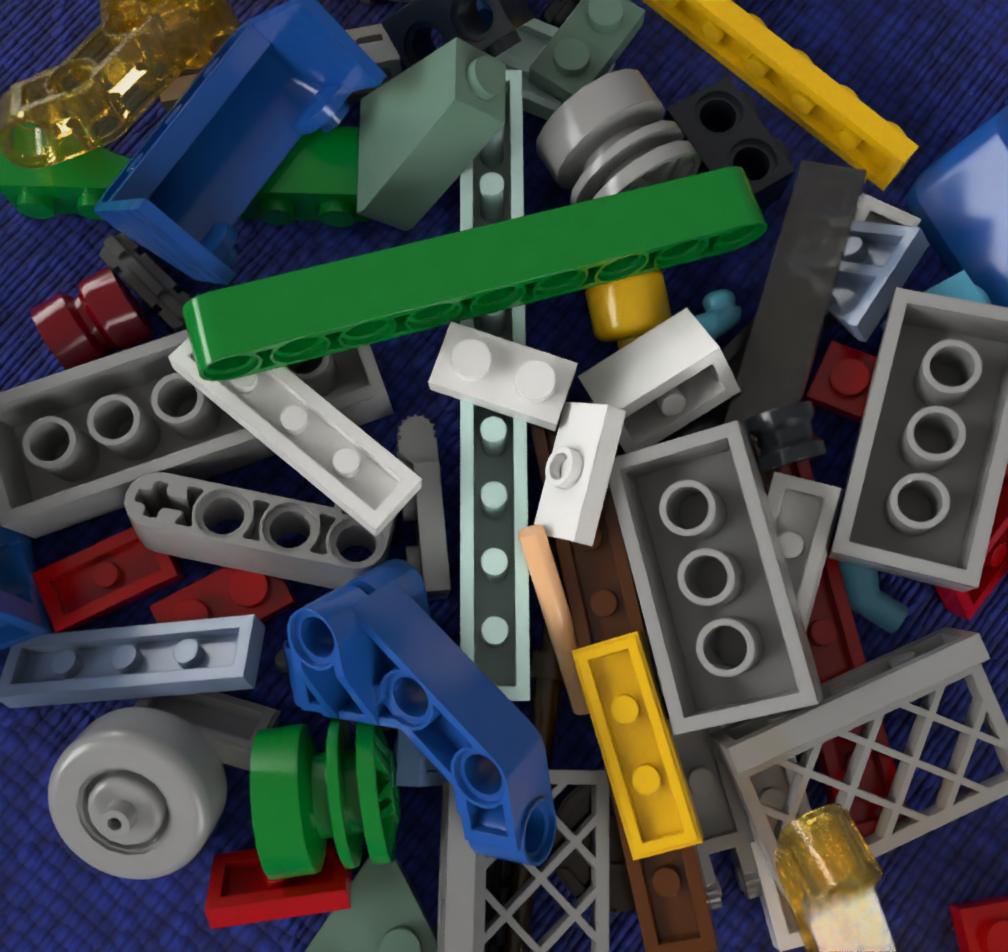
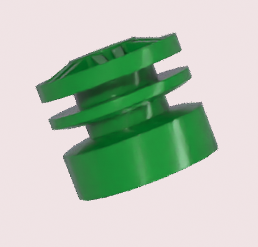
M331 719L327 732L326 749L323 753H319L314 735L307 724L302 723L258 730L253 740L250 758L251 817L256 849L262 869L269 880L321 872L327 850V838L334 839L338 856L345 869L360 866L363 833L373 865L395 861L396 832L401 818L400 788L396 786L397 766L393 750H390L385 733L382 731V726L357 722L356 748H354L347 721Z

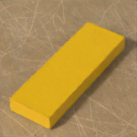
M640 631L572 650L574 663L633 861L703 843L704 836Z

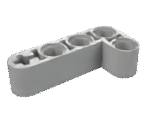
M152 472L140 476L131 483L125 493L124 500L128 517L138 539L149 550L331 589L346 585L352 579L388 560L399 515L398 513L380 534L375 537L336 503L334 507L166 472ZM224 520H237L242 523L238 529L228 534L212 532L213 527ZM288 533H299L308 538L302 545L295 548H284L276 544L280 537ZM352 546H362L373 553L367 560L361 562H351L344 559L340 554L346 548Z

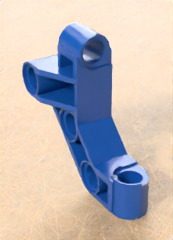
M400 559L387 560L352 579L346 585L340 586L296 610L290 616L287 624L288 639L283 643V651L293 699L298 707L305 711L322 713L324 717L401 729L453 785L457 812L461 814L465 840L469 841L470 847L475 853L530 866H539L545 862L555 841L557 818L542 736L529 719L431 619L423 579L412 565Z

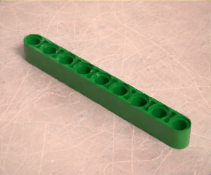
M738 166L725 167L209 291L187 301L182 307V315L199 376L203 380L212 382L227 381L447 325L451 321L459 322L734 251L760 238L766 232L768 226L744 169Z

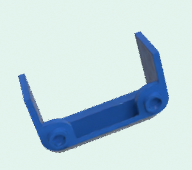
M290 0L259 14L241 24L225 40L108 186L95 205L94 212L115 229L192 279L201 282L229 285L236 275L230 267L239 254V250L234 246L238 232L232 226L302 135L313 133L319 128L324 133L334 129L349 111L350 105L345 101L352 92L380 86L387 75L317 0Z
M1007 105L924 169L910 186L907 193L909 211L913 216L921 219L918 225L951 276L965 270L974 285L979 286L985 291L991 305L1008 307Z

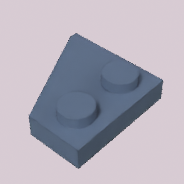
M815 217L785 261V265L794 279L858 341L867 342L891 305L896 287L902 288L928 248L929 243L919 227Z

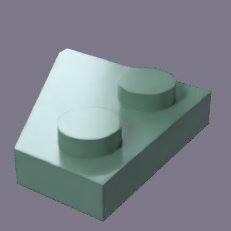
M397 853L395 854L394 862L373 865L369 856L352 881L351 909L332 911L305 952H437V932Z

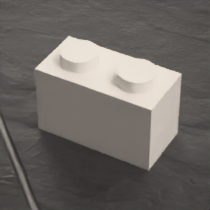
M687 307L578 376L594 404H609L626 411L619 444L625 453L655 445L741 392L720 347Z

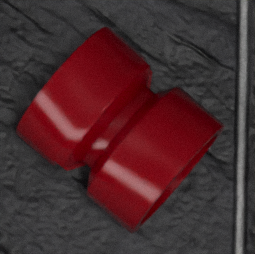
M107 266L78 283L77 296L72 297L61 292L30 309L31 317L40 335L66 370L109 356V350L114 347L124 351L136 347L155 336L154 330L138 302L111 266Z

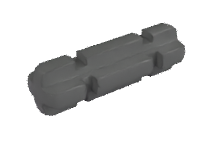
M123 233L107 237L103 241L104 246L99 252L101 259L108 266H111L117 274L122 271L119 275L120 278L153 311L156 312L160 308L159 317L172 330L180 332L185 329L182 307L192 297L184 290L178 293L177 291L181 289L180 285L147 253L144 252L140 255L142 248L134 240Z

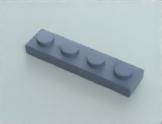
M255 614L42 634L10 647L0 678V702L9 708H23L255 689L265 626Z

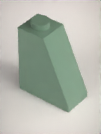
M456 37L361 98L357 214L403 231L414 228L505 124L506 63Z

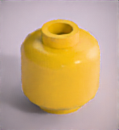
M660 270L585 289L595 337L602 342L617 341L618 350L671 317L664 277Z

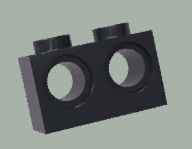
M413 0L382 21L381 24L408 69L437 50L431 39L432 28L441 34L445 44L457 37L481 51L485 49L487 54L496 57L522 41L516 29L532 20L534 16L525 0H487L493 11V22L490 25L479 16L476 6L477 0Z
M728 75L666 110L664 120L676 122L684 135L683 141H689L701 158L696 174L725 167H742L744 171L751 173L756 178L753 181L749 180V183L760 209L781 198L796 171L792 166L790 154L781 141L771 137L759 120L758 111L753 100L746 93H740ZM704 125H714L723 132L710 131Z

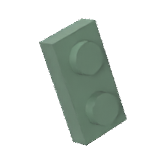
M581 0L529 67V82L564 103L582 87L609 71L642 27L646 10L629 0Z

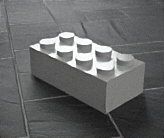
M896 287L887 314L828 559L966 592L979 588L1008 463V307Z
M736 420L616 456L609 485L673 734L688 733L819 704L824 698V693L748 431Z

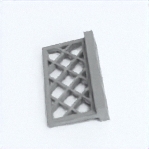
M950 627L941 628L821 683L824 698L817 705L739 721L708 735L719 761L726 765L777 887L787 900L1008 795V724L981 664L989 660L990 657L980 633ZM964 678L971 693L972 701L964 723L960 724L936 714L945 687ZM923 697L920 707L910 703ZM899 707L917 714L903 753L875 742L884 715ZM933 721L960 731L947 770L919 759ZM982 723H984L988 734L980 732ZM863 725L860 735L850 732V730ZM837 736L856 743L843 781L813 770L822 744ZM977 739L993 745L1004 770L980 783L963 777ZM872 749L900 760L887 798L858 787ZM802 753L799 764L788 760ZM774 765H779L795 772L782 810L759 800L750 776ZM916 767L943 777L934 805L921 811L903 805ZM810 778L839 789L826 827L796 816ZM960 785L968 787V789L958 793ZM855 796L883 807L874 833L860 840L841 833ZM899 814L908 816L897 822ZM766 815L778 819L774 831ZM792 825L822 836L813 862L790 872L782 853ZM837 843L845 845V847L835 851Z
M549 769L553 799L568 784L591 785V814L573 833L556 815L557 830L566 840L539 869L536 866L522 864L532 876L504 906L486 889V869L497 858L475 853L471 849L469 841L465 840L461 814L457 812L453 785L443 775L437 952H484V944L505 922L531 948L529 952H547L574 922L591 939V952H609V784L606 770ZM590 832L591 852L581 843ZM575 849L591 866V885L570 905L548 881L547 877ZM542 885L564 909L565 913L536 943L512 915ZM485 899L497 911L486 925ZM590 904L591 926L581 916Z

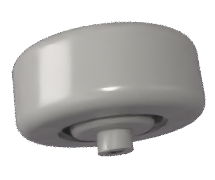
M140 706L126 707L108 712L90 723L57 759L48 784V805L51 818L66 845L79 858L92 867L116 877L135 880L159 878L187 865L202 849L218 823L227 798V779L222 761L199 729L171 712Z

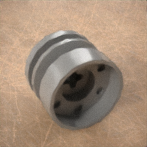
M626 68L605 74L582 87L567 99L547 120L536 140V153L556 183L563 189H572L571 204L696 175L701 163V158L691 143L683 141L684 135L676 122L663 120L665 108L638 70Z

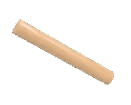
M540 524L531 525L520 530L518 538L573 712L577 715L589 714V710L571 652L572 650L579 649L572 616L545 528Z

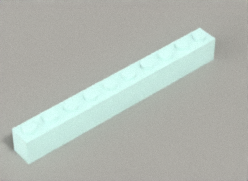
M506 70L505 124L460 174V231L524 216L522 70ZM525 305L460 321L461 325L526 346ZM460 400V649L510 701H530L529 569L518 538V532L528 527L527 422Z

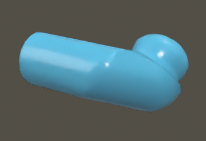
M720 289L707 294L702 301L706 313L694 316L714 341L734 329L741 319V307L736 306L735 295L727 289Z
M838 561L851 610L886 632L894 633L903 623L908 613V607L879 589L878 571Z

